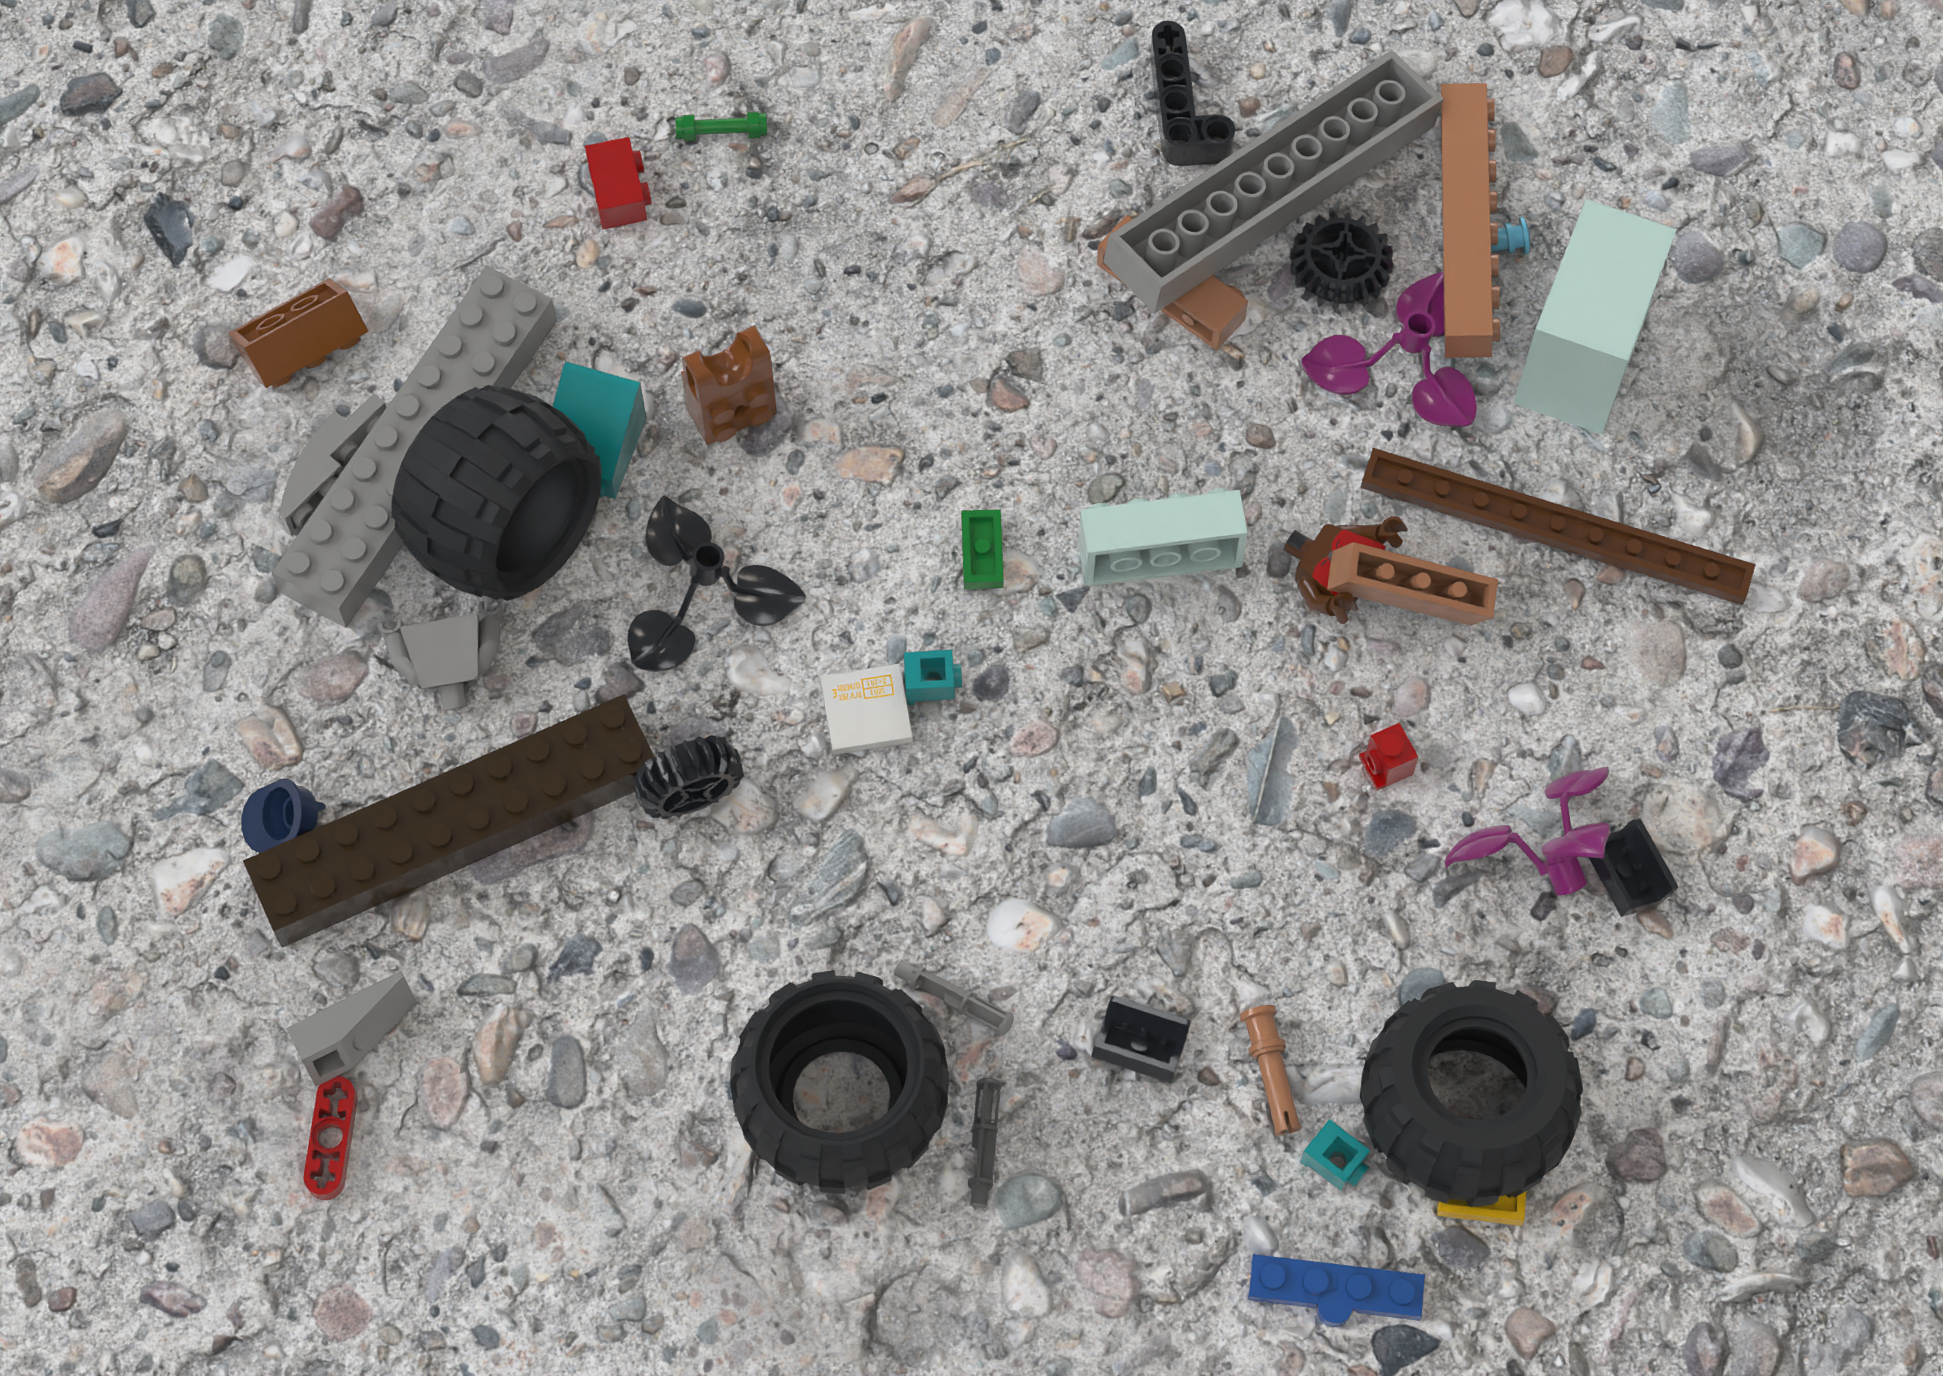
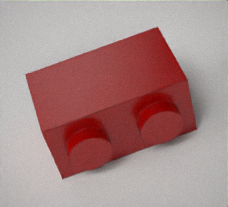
M630 137L585 145L587 163L602 230L647 221L645 206L652 205L647 182L640 183L638 174L644 173L643 161L640 150H632Z

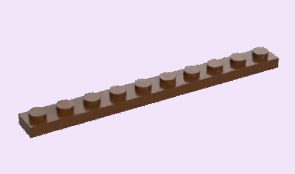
M1376 448L1372 449L1360 487L1743 605L1746 600L1756 564Z

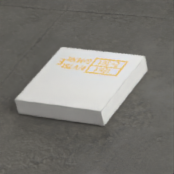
M900 664L820 676L833 755L913 742Z

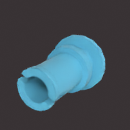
M1519 217V225L1512 226L1510 222L1505 223L1503 228H1498V245H1491V253L1508 250L1510 254L1515 253L1517 248H1523L1524 255L1529 254L1531 238L1524 217Z

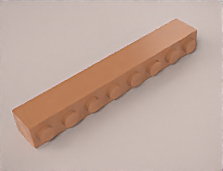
M1487 83L1441 84V97L1443 98L1441 105L1445 358L1492 357L1493 342H1500V318H1493L1492 309H1499L1500 306L1499 286H1492V277H1499V254H1491V245H1498V222H1490V214H1497V191L1489 190V183H1496V159L1489 160V152H1495L1496 133L1495 129H1488V121H1495V99L1487 98Z

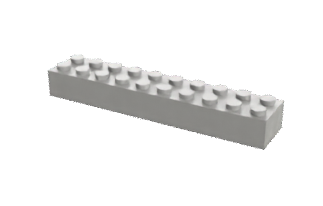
M1391 50L1111 233L1108 238L1103 262L1155 314L1435 127L1443 98Z
M487 265L271 572L279 593L345 628L348 627L404 545L403 540L394 530L395 520L391 518V502L395 479L409 446L427 421L442 406L458 395L475 387L481 389L487 385L512 388L557 322L552 298Z

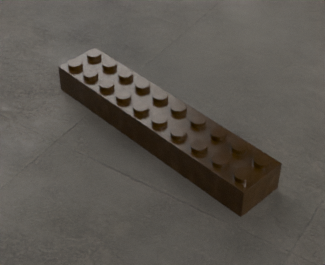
M623 694L243 860V863L272 930L283 948L634 793L633 778L637 775L636 771L640 767L645 766L646 760L654 758V755Z

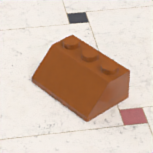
M328 278L229 332L228 335L256 379L266 388L269 386L276 388L292 380V374L304 367L311 369L319 366L327 360L326 355L338 348L346 350L355 346L361 341L360 336L369 331L348 291Z

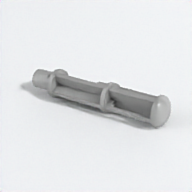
M903 960L898 963L894 975L907 981L911 989L915 990L919 987L944 1000L946 1006L956 1010L960 1015L964 1014L998 1032L1001 1036L1005 1035L1012 1027L1014 1016L1011 1012H1006L973 995V992L966 991L929 972L923 966L914 967Z

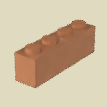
M1126 215L1100 242L1097 251V265L1120 282H1122L1120 278L1103 261L1109 235L1133 220L1129 215ZM1212 275L1161 309V311L1217 351L1245 321L1248 300L1245 299V296L1239 289L1231 285L1227 286Z
M1353 542L1332 552L1327 590L1338 593L1349 592L1354 597L1472 626L1493 618L1498 579Z

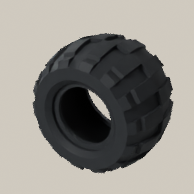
M491 385L481 389L475 387L458 395L442 406L427 421L409 446L398 470L392 494L391 518L395 520L394 530L415 559L427 571L450 586L478 597L484 595L495 600L503 598L509 601L520 598L539 588L563 567L582 541L593 519L601 492L602 467L600 457L595 454V448L585 439L586 435L568 416L537 396L505 387L500 388Z
M835 970L812 973V980L796 986L793 982H789L771 994L769 1005L764 1010L759 1009L758 1012L755 1011L740 1034V1044L732 1058L730 1073L734 1113L743 1132L744 1139L758 1158L766 1160L775 1169V1173L798 1186L805 1183L818 1186L822 1193L845 1194V1188L866 1185L868 1190L890 1182L892 1175L900 1169L911 1168L929 1149V1142L941 1128L948 1106L949 1071L945 1047L936 1026L923 1015L922 1007L901 989L895 988L892 991L883 986V980L880 977L862 972H856L855 977L836 976ZM834 1052H852L864 1056L878 1066L889 1085L890 1104L887 1113L869 1126L843 1133L824 1132L801 1123L794 1109V1088L802 1071L811 1062L823 1055Z
M1474 980L1469 986L1456 987L1454 982H1449L1427 989L1422 994L1421 1000L1416 998L1412 1001L1408 1000L1385 1021L1382 1031L1372 1041L1362 1072L1360 1099L1365 1113L1363 1121L1374 1149H1377L1379 1153L1384 1152L1387 1157V1168L1404 1184L1407 1185L1412 1182L1425 1190V1197L1447 1204L1449 1199L1466 1201L1467 1207L1493 1205L1498 1202L1501 1196L1506 1195L1508 1198L1512 1196L1515 1198L1541 1183L1543 1176L1559 1165L1572 1143L1582 1114L1580 1105L1583 1092L1581 1073L1577 1057H1574L1573 1052L1568 1051L1570 1043L1567 1034L1553 1015L1546 1018L1538 1010L1536 1000L1519 990L1514 995L1496 989V982ZM1459 1050L1478 1052L1490 1056L1504 1064L1517 1076L1525 1088L1524 1095L1512 1110L1493 1119L1476 1120L1457 1115L1447 1109L1433 1093L1428 1078V1062L1430 1057L1447 1051Z

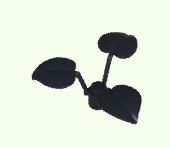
M664 495L657 502L649 517L646 529V546L650 555L662 565L674 566L684 559L685 563L690 565L689 572L692 579L674 620L668 613L661 610L644 611L633 619L627 635L631 663L642 670L659 672L676 668L690 657L695 645V635L689 628L680 624L686 615L698 585L710 586L718 582L720 577H723L728 589L731 592L737 593L734 599V608L737 614L746 622L757 626H769L780 622L805 602L806 595L789 577L763 565L743 567L738 573L737 584H735L729 574L730 568L723 566L725 558L723 550L720 546L711 542L712 534L707 522L694 511L675 503Z

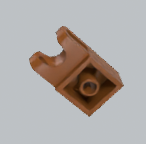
M755 325L737 332L734 342L720 353L706 356L702 355L700 349L682 357L683 371L681 375L686 408L706 445L716 441H727L738 431L751 425H762L773 415L777 414L771 355Z

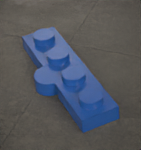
M1253 1254L1248 1300L1317 1308V1316L1320 1321L1329 1327L1344 1325L1349 1320L1352 1311H1356L1358 1314L1420 1321L1422 1317L1425 1275Z

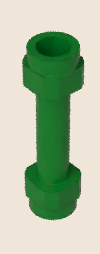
M759 111L747 112V117L695 120L694 114L675 117L677 140L696 141V135L748 133L749 138L767 136L766 113H759Z

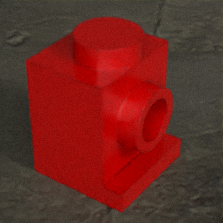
M1400 722L1370 735L1367 750L1358 756L1377 791L1412 776L1418 761V755Z

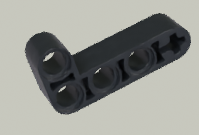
M1166 20L1158 23L1152 30L1150 61L1163 158L1174 166L1218 164L1232 155L1235 136L1234 122L1229 117L1220 114L1196 116L1184 28L1174 21ZM1166 46H1169L1172 52L1166 53ZM1166 76H1175L1177 78H1168ZM1170 108H1179V109H1181V110H1179V111H1174V110H1171ZM1218 137V138H1221V139H1223V140L1217 141V140H1213V139H1211V138ZM1175 140H1182V141H1184L1185 143H1176V142H1174V141H1175Z

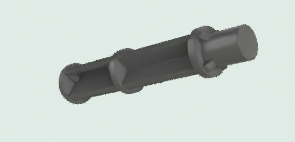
M982 1078L976 1083L972 1147L978 1150L976 1176L968 1179V1187L971 1189L970 1206L975 1208L987 1207L988 1191L993 1187L1000 1090L1002 1086L994 1078ZM980 1089H982L981 1121L977 1123ZM997 1090L994 1123H991L993 1093Z

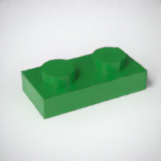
M1001 509L961 510L964 589L1004 588Z

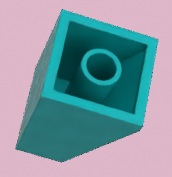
M565 361L553 407L568 416L586 435L585 439L595 448V454L600 457L602 475L599 498L607 496L616 499L647 419L641 382Z

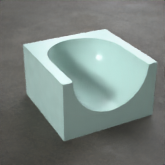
M1585 199L1536 326L1513 404L1603 434L1677 229Z

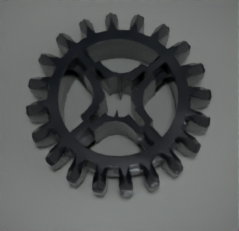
M1334 210L1329 214L1328 220L1318 214L1314 225L1306 222L1302 233H1297L1294 238V246L1291 248L1289 257L1291 259V275L1296 276V288H1305L1304 295L1306 299L1316 295L1319 307L1327 301L1332 303L1331 306L1334 311L1338 309L1339 304H1345L1347 309L1351 311L1354 308L1355 301L1365 307L1369 303L1370 297L1377 299L1381 295L1382 288H1386L1389 284V275L1393 272L1394 263L1392 260V246L1387 245V233L1378 234L1379 227L1377 222L1367 226L1365 225L1366 218L1364 215L1358 218V220L1351 219L1350 211L1345 213L1344 218H1338ZM1341 252L1344 253L1343 269H1339Z
M710 735L703 738L698 736L694 740H684L676 746L671 745L669 749L658 752L656 757L647 759L644 763L645 766L640 767L636 771L637 775L633 778L639 805L652 818L661 817L662 819H669L672 816L680 818L684 814L704 809L713 803H719V799L730 795L732 789L737 788L740 780L744 777L741 757L738 750L734 748L731 741H727L726 737Z

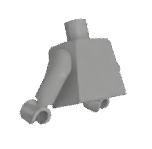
M484 601L479 602V615L474 613L404 626L400 616H396L397 626L391 630H386L383 622H379L378 628L386 641L391 663L409 683L420 684L423 690L439 687L443 710L466 707L467 701L463 683L480 680V674L489 670L499 647L500 624L504 618L501 601H498V608L493 612L485 611Z

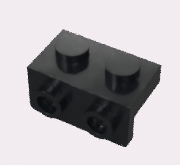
M1640 818L1631 820L1620 831L1610 833L1605 845L1603 859L1588 857L1621 917L1655 908L1678 889L1677 882Z
M1113 995L1110 997L1105 1018L1095 1041L1091 1057L1172 1083L1185 1046L1191 1021Z

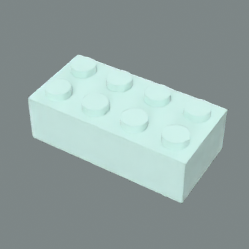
M1218 488L1201 495L1189 496L1185 493H1178L1169 496L1167 499L1150 501L1146 498H1137L1129 501L1127 504L1110 506L1107 503H1097L1089 506L1087 509H1081L1078 545L1085 587L1242 567L1248 531L1240 490L1229 491L1224 488Z

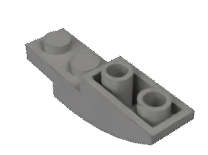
M374 393L347 419L334 411L311 437L297 459L283 494L279 514L284 528L289 535L293 536L300 528L304 527L343 471L342 467L348 464L387 408L385 402Z

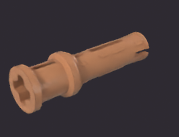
M1263 1005L1248 1009L1239 1016L1241 1022L1246 1023L1251 1042V1046L1248 1048L1249 1055L1253 1060H1257L1275 1127V1135L1283 1136L1286 1135V1130L1289 1131V1134L1300 1131L1302 1127L1298 1120L1282 1058L1286 1044L1284 1039L1279 1038L1274 1019V1016L1277 1014L1276 1006Z

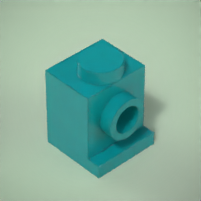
M952 649L904 652L907 705H915L914 702L955 699V688H962L961 663L953 664ZM930 678H937V679H939V680L927 681V680L930 679Z
M1329 1119L1303 1151L1300 1163L1306 1168L1309 1166L1342 1192L1348 1183L1355 1188L1367 1174L1370 1167L1365 1162L1370 1150ZM1332 1157H1340L1343 1159L1345 1166L1339 1168L1330 1159Z

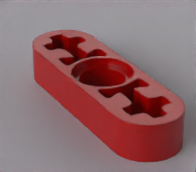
M336 1076L320 1084L316 1093L303 1179L310 1194L319 1200H331L337 1197L342 1192L346 1181L358 1096L352 1083L342 1076ZM336 1088H341L344 1095L347 1096V1099L339 1100L337 1109L340 1118L345 1117V1120L332 1116L333 1104L327 1096L334 1095ZM330 1127L340 1129L343 1137L339 1145L334 1148H324L320 1145L319 1137L325 1129ZM318 1155L330 1159L328 1170L331 1176L335 1178L334 1181H328L325 1188H320L318 1182L314 1180L315 1177L323 1175L325 1165L322 1158L316 1159Z

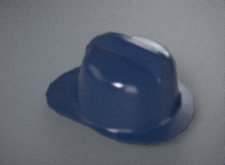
M288 778L279 779L256 790L246 801L241 816V830L244 840L252 850L258 853L266 851L314 830L317 825L318 814L326 810V806L324 803L316 801L312 791L296 785Z

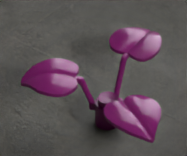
M1443 272L1427 276L1415 282L1400 295L1396 304V315L1403 324L1400 332L1394 333L1392 338L1371 358L1365 360V349L1354 338L1346 335H1334L1318 342L1301 360L1304 371L1318 386L1331 393L1349 395L1361 391L1368 385L1369 373L1366 367L1373 366L1396 344H1400L1408 353H1422L1423 374L1426 379L1416 383L1412 391V404L1417 414L1427 422L1440 426L1467 427L1474 422L1477 405L1473 388L1468 379L1460 371L1449 366L1438 369L1434 375L1430 369V353L1432 348L1429 346L1431 337L1444 336Z
M1609 767L1567 774L1553 781L1545 789V795L1548 799L1560 798L1565 834L1547 842L1542 847V853L1547 859L1545 862H1542L1517 833H1511L1510 825H1498L1477 830L1461 839L1445 859L1446 869L1454 862L1489 856L1503 849L1508 843H1515L1536 865L1540 875H1549L1556 895H1567L1582 889L1587 884L1578 857L1603 859L1605 845L1611 829L1609 824L1605 822L1586 824L1572 829L1568 803L1572 796L1587 794L1600 786L1610 773Z

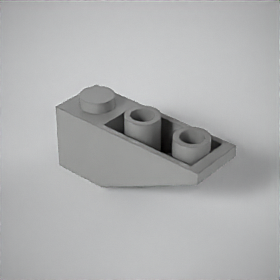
M399 971L286 1029L316 1087L354 1068L417 1002L402 971Z

